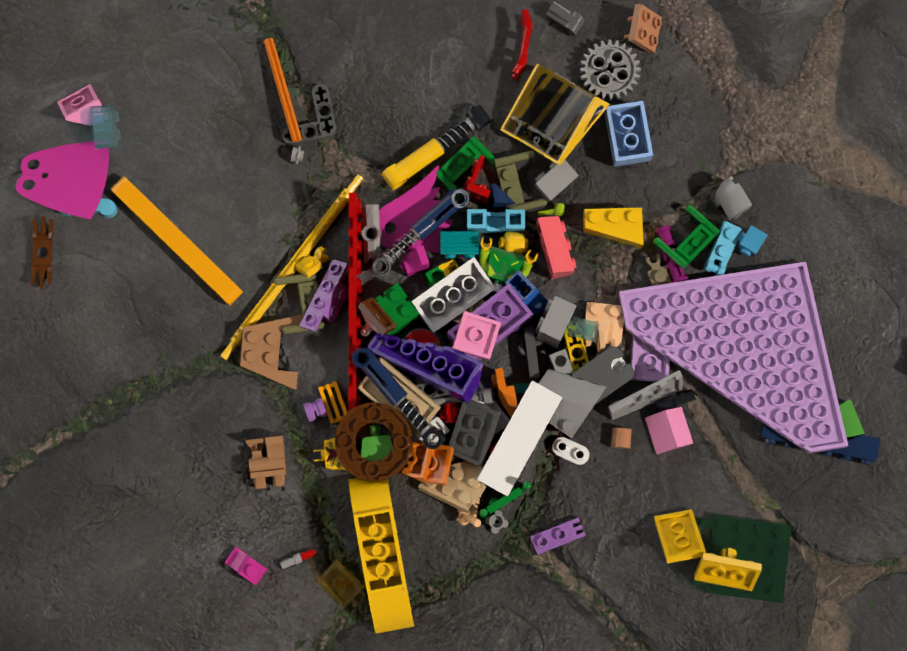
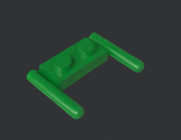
M473 136L436 173L437 178L448 190L457 188L453 182L481 155L485 156L495 168L494 159L496 157ZM457 193L455 197L460 201V195Z
M687 205L686 211L701 224L675 251L660 238L656 237L653 240V243L682 269H685L720 232L715 225L692 205Z
M524 482L521 489L520 487L515 489L513 486L508 496L505 495L500 499L496 496L488 501L489 506L486 509L480 510L479 517L481 519L486 518L488 513L491 515L521 496L523 492H527L531 487L530 482Z

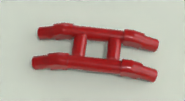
M528 9L521 11L522 43L519 60L511 71L513 73L511 78L516 81L527 65V53L533 28Z

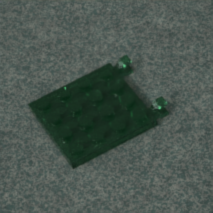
M713 515V521L699 519L698 527L712 529L709 553L721 556L722 549L726 548L728 554V548H732L737 551L736 559L762 564V569L752 591L696 581L694 577H692V585L705 587V593L783 603L791 525Z

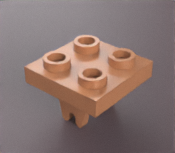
M635 4L633 16L628 17L627 20L632 22L630 34L624 35V39H628L629 42L634 43L648 53H655L662 17L642 4Z

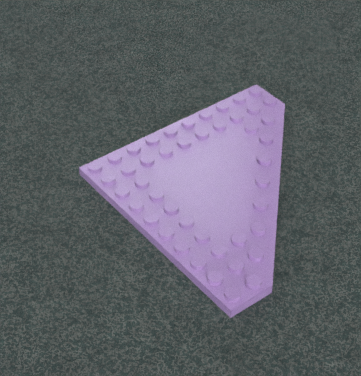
M806 262L619 291L625 329L807 453L848 446Z

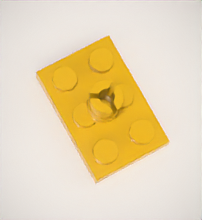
M692 509L654 516L655 526L667 564L702 557L703 553H706Z
M724 548L721 551V556L713 553H703L695 571L694 580L752 591L761 573L762 564L736 559V550L728 548L727 554V550Z

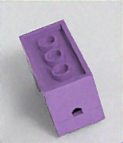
M509 284L472 312V314L501 322L494 347L512 332H517L523 328V326L531 321L533 313ZM460 322L447 333V339L452 345L454 344ZM464 353L478 361H481L483 359L477 356Z

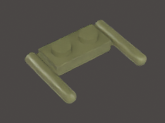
M534 150L494 159L501 190L516 203L507 206L506 210H529L547 205L545 198L524 203L515 162L534 158L536 156Z
M303 274L275 278L274 284L276 286L297 283L302 316L304 317L318 290L316 274L309 278ZM323 318L317 329L325 328ZM300 324L283 327L284 334L310 330L301 328Z

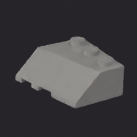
M551 369L547 370L538 383L563 397L549 423L571 438L607 387L601 384L590 383V381L584 379H576L571 377V375Z

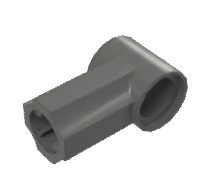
M555 1L546 13V17L562 26L561 28L571 36H576L586 21L579 13L575 11L570 12Z

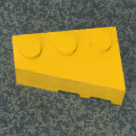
M642 208L584 210V233L642 249L644 245Z

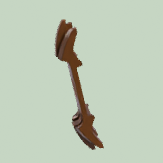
M41 216L40 235H38L36 219H32L33 255L30 285L35 284L37 271H39V289L44 287L45 271H47V285H51L53 275L52 245L54 226L53 219H49V234L47 235L45 216ZM46 248L48 250L47 256L39 258L37 256L38 249Z

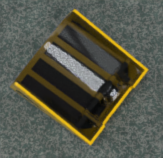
M536 64L500 130L541 153L556 164L561 165L610 104L550 69Z

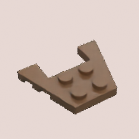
M302 315L244 327L240 367L273 380L278 384H282L289 389L296 390L298 372L278 370L280 337L283 327L300 324Z

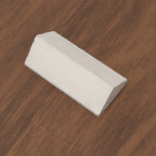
M473 257L411 302L420 313V318L434 333L496 288Z

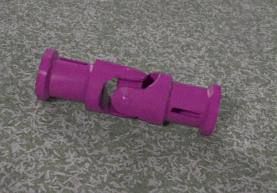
M670 225L655 229L654 233L657 234L658 238L675 251L677 244L672 239ZM660 249L666 261V268L670 271L672 277L671 283L688 280V276H685L683 269Z

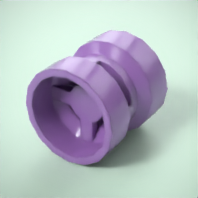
M322 398L316 399L313 403L307 402L303 404L309 422L314 421L317 417L323 418L328 416Z

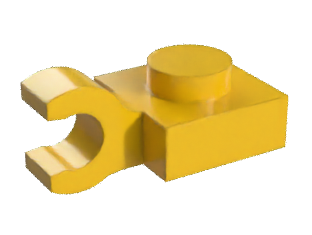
M322 246L318 247L313 257L308 255L295 265L297 272L307 278L311 277L323 268L322 263L329 260V256L323 254L327 250Z

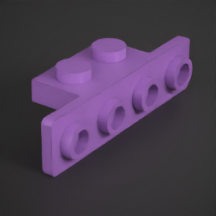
M332 260L299 325L301 328L315 332L322 318L327 322L334 323L349 294V289L341 282L349 267L347 263Z

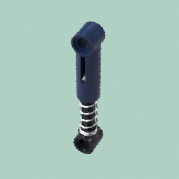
M458 188L448 190L444 198L410 226L408 234H404V237L398 239V242L392 244V248L386 249V252L373 256L368 260L367 268L369 272L377 276L387 275L397 257L399 258L402 253L411 248L412 244L417 243V240L423 241L457 210L468 204V193ZM459 193L460 201L456 203L454 197ZM381 261L382 268L381 270L377 271L376 264L377 262Z
M367 347L357 349L352 355L354 365L360 367L393 407L399 406L401 413L404 412L406 414V419L409 418L412 421L411 424L417 427V431H420L424 445L429 449H436L442 446L445 442L444 432L425 420L426 417L420 414L421 411L416 410L415 405H412L410 399H407L408 393L375 357L373 350ZM362 352L368 357L366 363L360 360ZM431 434L438 436L437 444L431 442Z

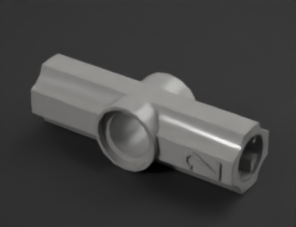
M378 204L362 205L364 263H368L371 257L378 256L381 253L380 238L382 233L380 230ZM371 228L376 231V236L373 239H370L367 235L368 230Z

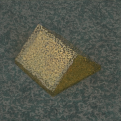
M336 559L317 580L343 609L366 588L339 559Z

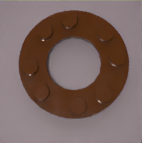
M366 403L353 408L342 418L335 434V450L343 467L355 477L367 481L385 480L396 475L405 467L413 450V434L408 421L395 408L382 403ZM374 422L386 426L390 430L394 442L389 455L379 461L366 460L360 456L355 445L356 435L361 427Z

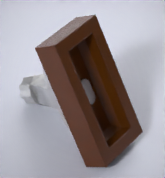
M373 297L359 304L358 308L361 310V314L366 322L360 331L361 335L367 336L373 330L383 336L397 327Z

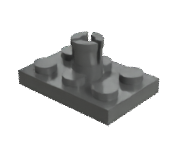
M472 399L469 404L463 402L449 446L454 448L453 455L478 466H484L501 411Z

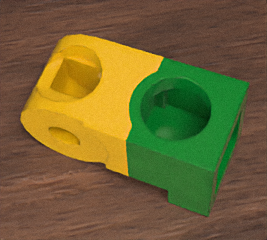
M455 259L426 272L423 278L428 287L431 288L458 269L459 266Z

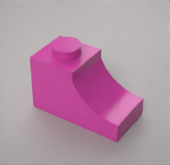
M423 245L416 247L408 254L402 255V261L399 264L402 272H406L408 277L429 270V260Z
M235 547L225 561L228 566L254 585H258L268 571L266 567L238 547Z

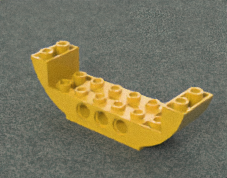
M360 478L348 479L354 522L375 633L414 627L388 479L380 481H367Z

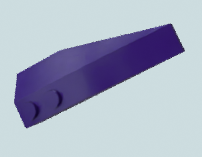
M378 333L374 335L367 347L373 350L376 356L383 358L402 371L469 404L478 389L483 363L451 347L421 343L412 339L405 340L386 334L382 336Z

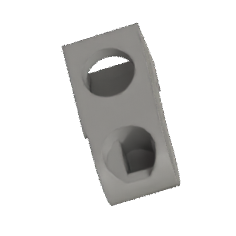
M566 349L548 356L554 371L572 376L574 371Z

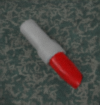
M310 549L297 553L293 557L281 561V567L285 569L294 564H299L317 552Z

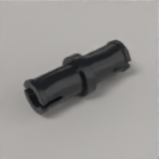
M691 388L679 394L673 393L670 397L655 401L658 411L662 412L674 407L679 408L680 405L695 401L696 398Z

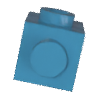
M751 225L746 233L743 231L737 241L740 243L737 248L740 249V253L744 256L754 257L768 235Z

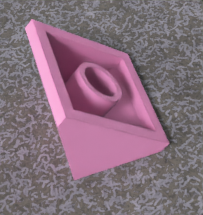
M682 407L665 410L645 418L656 455L693 444Z

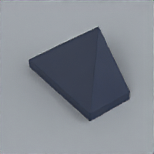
M496 184L491 185L490 204L492 211L516 204Z

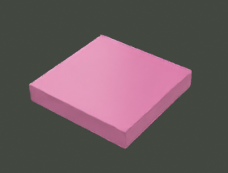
M464 311L452 349L490 360L501 322Z

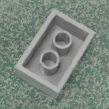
M555 296L554 300L549 299L543 314L545 318L541 317L535 331L538 334L536 340L557 349L577 305Z

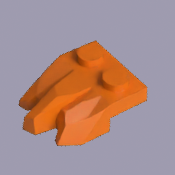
M497 368L491 377L492 387L497 389L503 407L509 416L512 417L518 407L514 385L506 387L503 368Z
M417 440L413 442L412 454L407 462L409 466L404 468L401 473L424 483L446 486L454 448L442 445L436 449H429L424 445L423 441Z

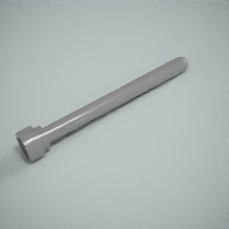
M483 388L480 393L473 395L472 400H481L485 404L493 403L492 388ZM453 396L432 398L438 405L463 403V401Z

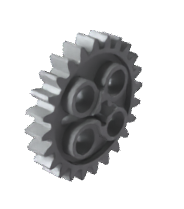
M611 40L608 41L607 45H605L604 41H601L600 47L595 43L593 46L594 50L588 48L587 52L589 55H583V59L586 61H581L580 63L584 67L580 68L579 73L584 74L580 79L586 80L584 87L590 86L589 92L595 91L596 96L601 94L602 100L605 99V96H608L609 101L612 100L613 96L619 100L620 94L626 97V90L632 92V86H637L635 80L640 78V75L636 74L641 71V68L636 67L640 61H634L637 54L631 55L632 48L626 50L625 43L620 47L618 40L615 45H612ZM619 56L621 61L614 62L612 57ZM601 61L603 66L596 67L594 62ZM610 67L611 70H614L613 73L607 71V68ZM622 73L626 75V79L620 80L617 74ZM605 78L609 83L602 85L599 79Z

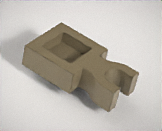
M659 254L655 255L656 263L650 262L649 257L645 258L647 266L651 268L650 271H647L651 286L671 283L666 266H660L661 257Z

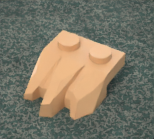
M587 302L583 332L585 346H590L595 342L598 353L605 351L606 344L617 347L621 343L624 325L621 305Z

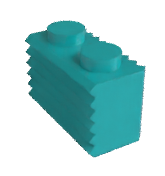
M440 231V254L444 255V259H456V255H463V259L475 258V255H479V231Z

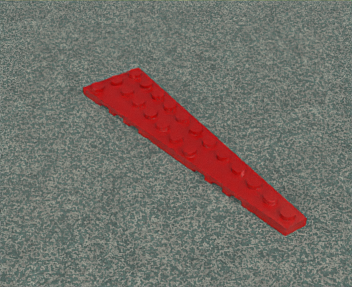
M349 193L350 383L348 386V412L361 405V396H357V387L361 383V376H357V369H360V367L354 365L352 361L353 353L361 348V338H358V331H361L362 328L361 316H358V312H361L358 306L362 302L361 297H358V293H362L361 278H358V274H362L361 259H358V255H362L361 240H359V237H362V222L359 221V218H362L361 198L357 197V193Z

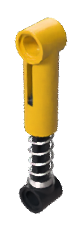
M481 105L474 107L466 114L467 118L462 120L460 125L456 124V127L450 129V132L444 133L441 138H433L399 163L385 169L381 175L390 188L395 190L403 185L408 178L443 155L446 147H450L449 145L453 142L456 143L455 141L459 138L462 139V136L468 134L469 131H480L485 128L492 119Z

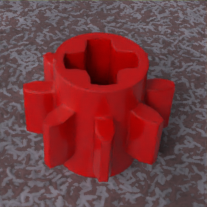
M458 403L443 404V409H440V419H444L445 424H455L457 422L461 409L458 408Z

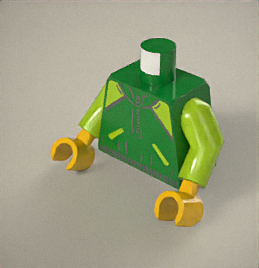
M484 237L481 238L482 248L479 261L483 271L490 281H493V285L496 288L492 291L493 293H497L504 288L505 282L518 270L525 277L529 275L533 262L538 258V253L535 258H532L529 255L531 250L527 252L526 256L507 252L506 250L493 247L491 237L488 244L483 242Z

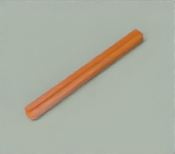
M273 38L265 39V49L292 142L301 141V133Z

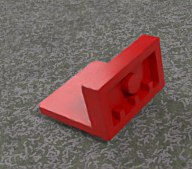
M481 155L480 159H476L473 164L471 173L473 175L472 177L468 176L464 190L468 193L469 199L487 206L491 191L483 184L478 183L476 185L484 166L485 156Z

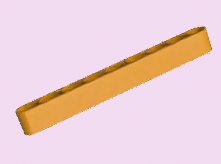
M125 176L110 189L229 306L243 293L221 269Z

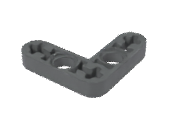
M317 84L312 90L317 122L298 125L303 138L298 142H292L289 138H286L289 129L285 128L282 132L285 144L293 146L332 138L336 134L330 94L326 85ZM319 89L326 92L323 94L324 102H321L319 95H316ZM321 107H328L330 112L328 115L322 116L319 114V109ZM320 120H328L329 127L333 128L330 130V133L323 131L325 129V122H320ZM307 128H312L315 131L312 137L304 135V131Z

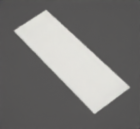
M531 381L477 480L508 496L563 397Z

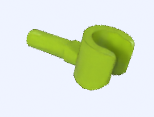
M555 203L554 209L538 211V215L554 214L562 216L565 206L562 203Z

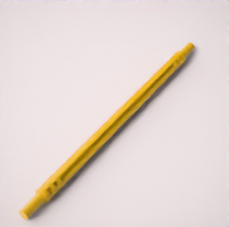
M357 174L347 189L344 188L277 278L294 275L297 271L295 265L309 255L349 202V193H353L363 180L360 175ZM274 282L231 337V342L220 355L223 359L227 360L237 345H241L243 328L256 325L286 284L276 286Z

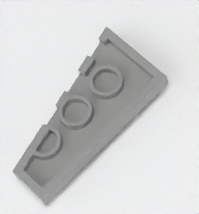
M680 370L622 400L613 402L609 406L611 419H617L651 405L655 401L668 398L673 393L682 392L683 376Z

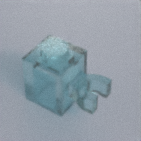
M573 317V321L571 320L568 325L569 336L595 342L600 323Z

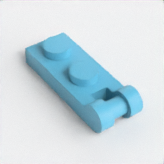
M723 221L703 270L707 272L712 271L716 276L724 275L726 265L742 228ZM715 259L720 261L718 266L714 264Z

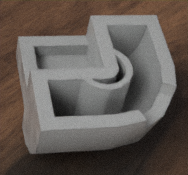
M732 176L724 180L715 193L717 208L722 206L729 220L737 219L752 206L739 183L734 184Z

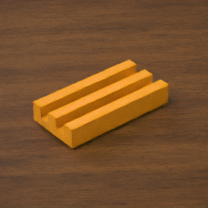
M336 381L318 387L331 424L341 421L344 417L340 416L331 388H335L344 416L347 414ZM324 390L328 391L337 416L335 419H333Z

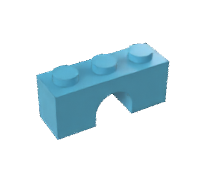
M467 209V231H479V233H506L507 231L524 233L525 210H506L505 212L493 213L487 212V209Z

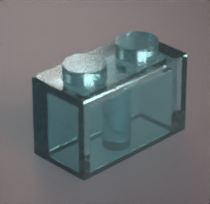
M113 104L91 106L92 140L95 149L118 147V140H121L120 129L117 128L116 122L120 121L119 112L115 111Z

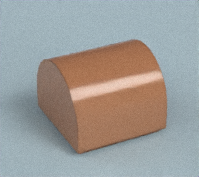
M612 428L611 448L630 449L632 429Z

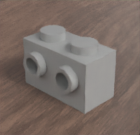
M566 160L561 165L553 162L549 166L551 170L547 174L542 172L535 178L537 183L533 186L548 202L579 176Z

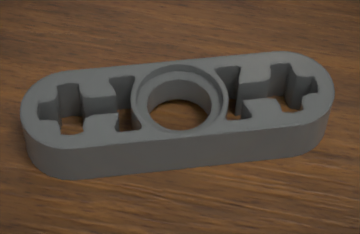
M533 325L523 326L529 380L538 381L540 377Z

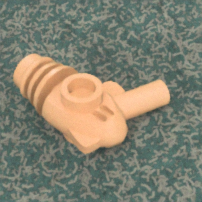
M478 499L469 514L458 509L459 515L456 520L462 526L467 525L469 522L475 527L481 525V521L476 518L480 499Z

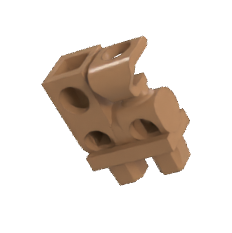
M284 436L267 437L265 440L264 438L246 440V444L252 450L249 468L255 488H267L265 477L273 476L274 487L284 486L285 475H287ZM265 442L268 457L262 456V448Z

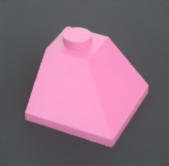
M91 84L57 102L66 121L93 126L102 123L109 117Z

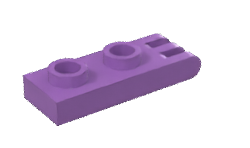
M579 517L531 536L530 538L537 555L586 536L585 532H581L578 535L576 531L583 529L582 525L577 527L573 525L580 521Z

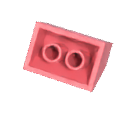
M559 216L538 218L536 228L551 280L572 275L574 268H576V262L574 257H570L569 250H571L569 239H565L564 232H566L564 221H560Z

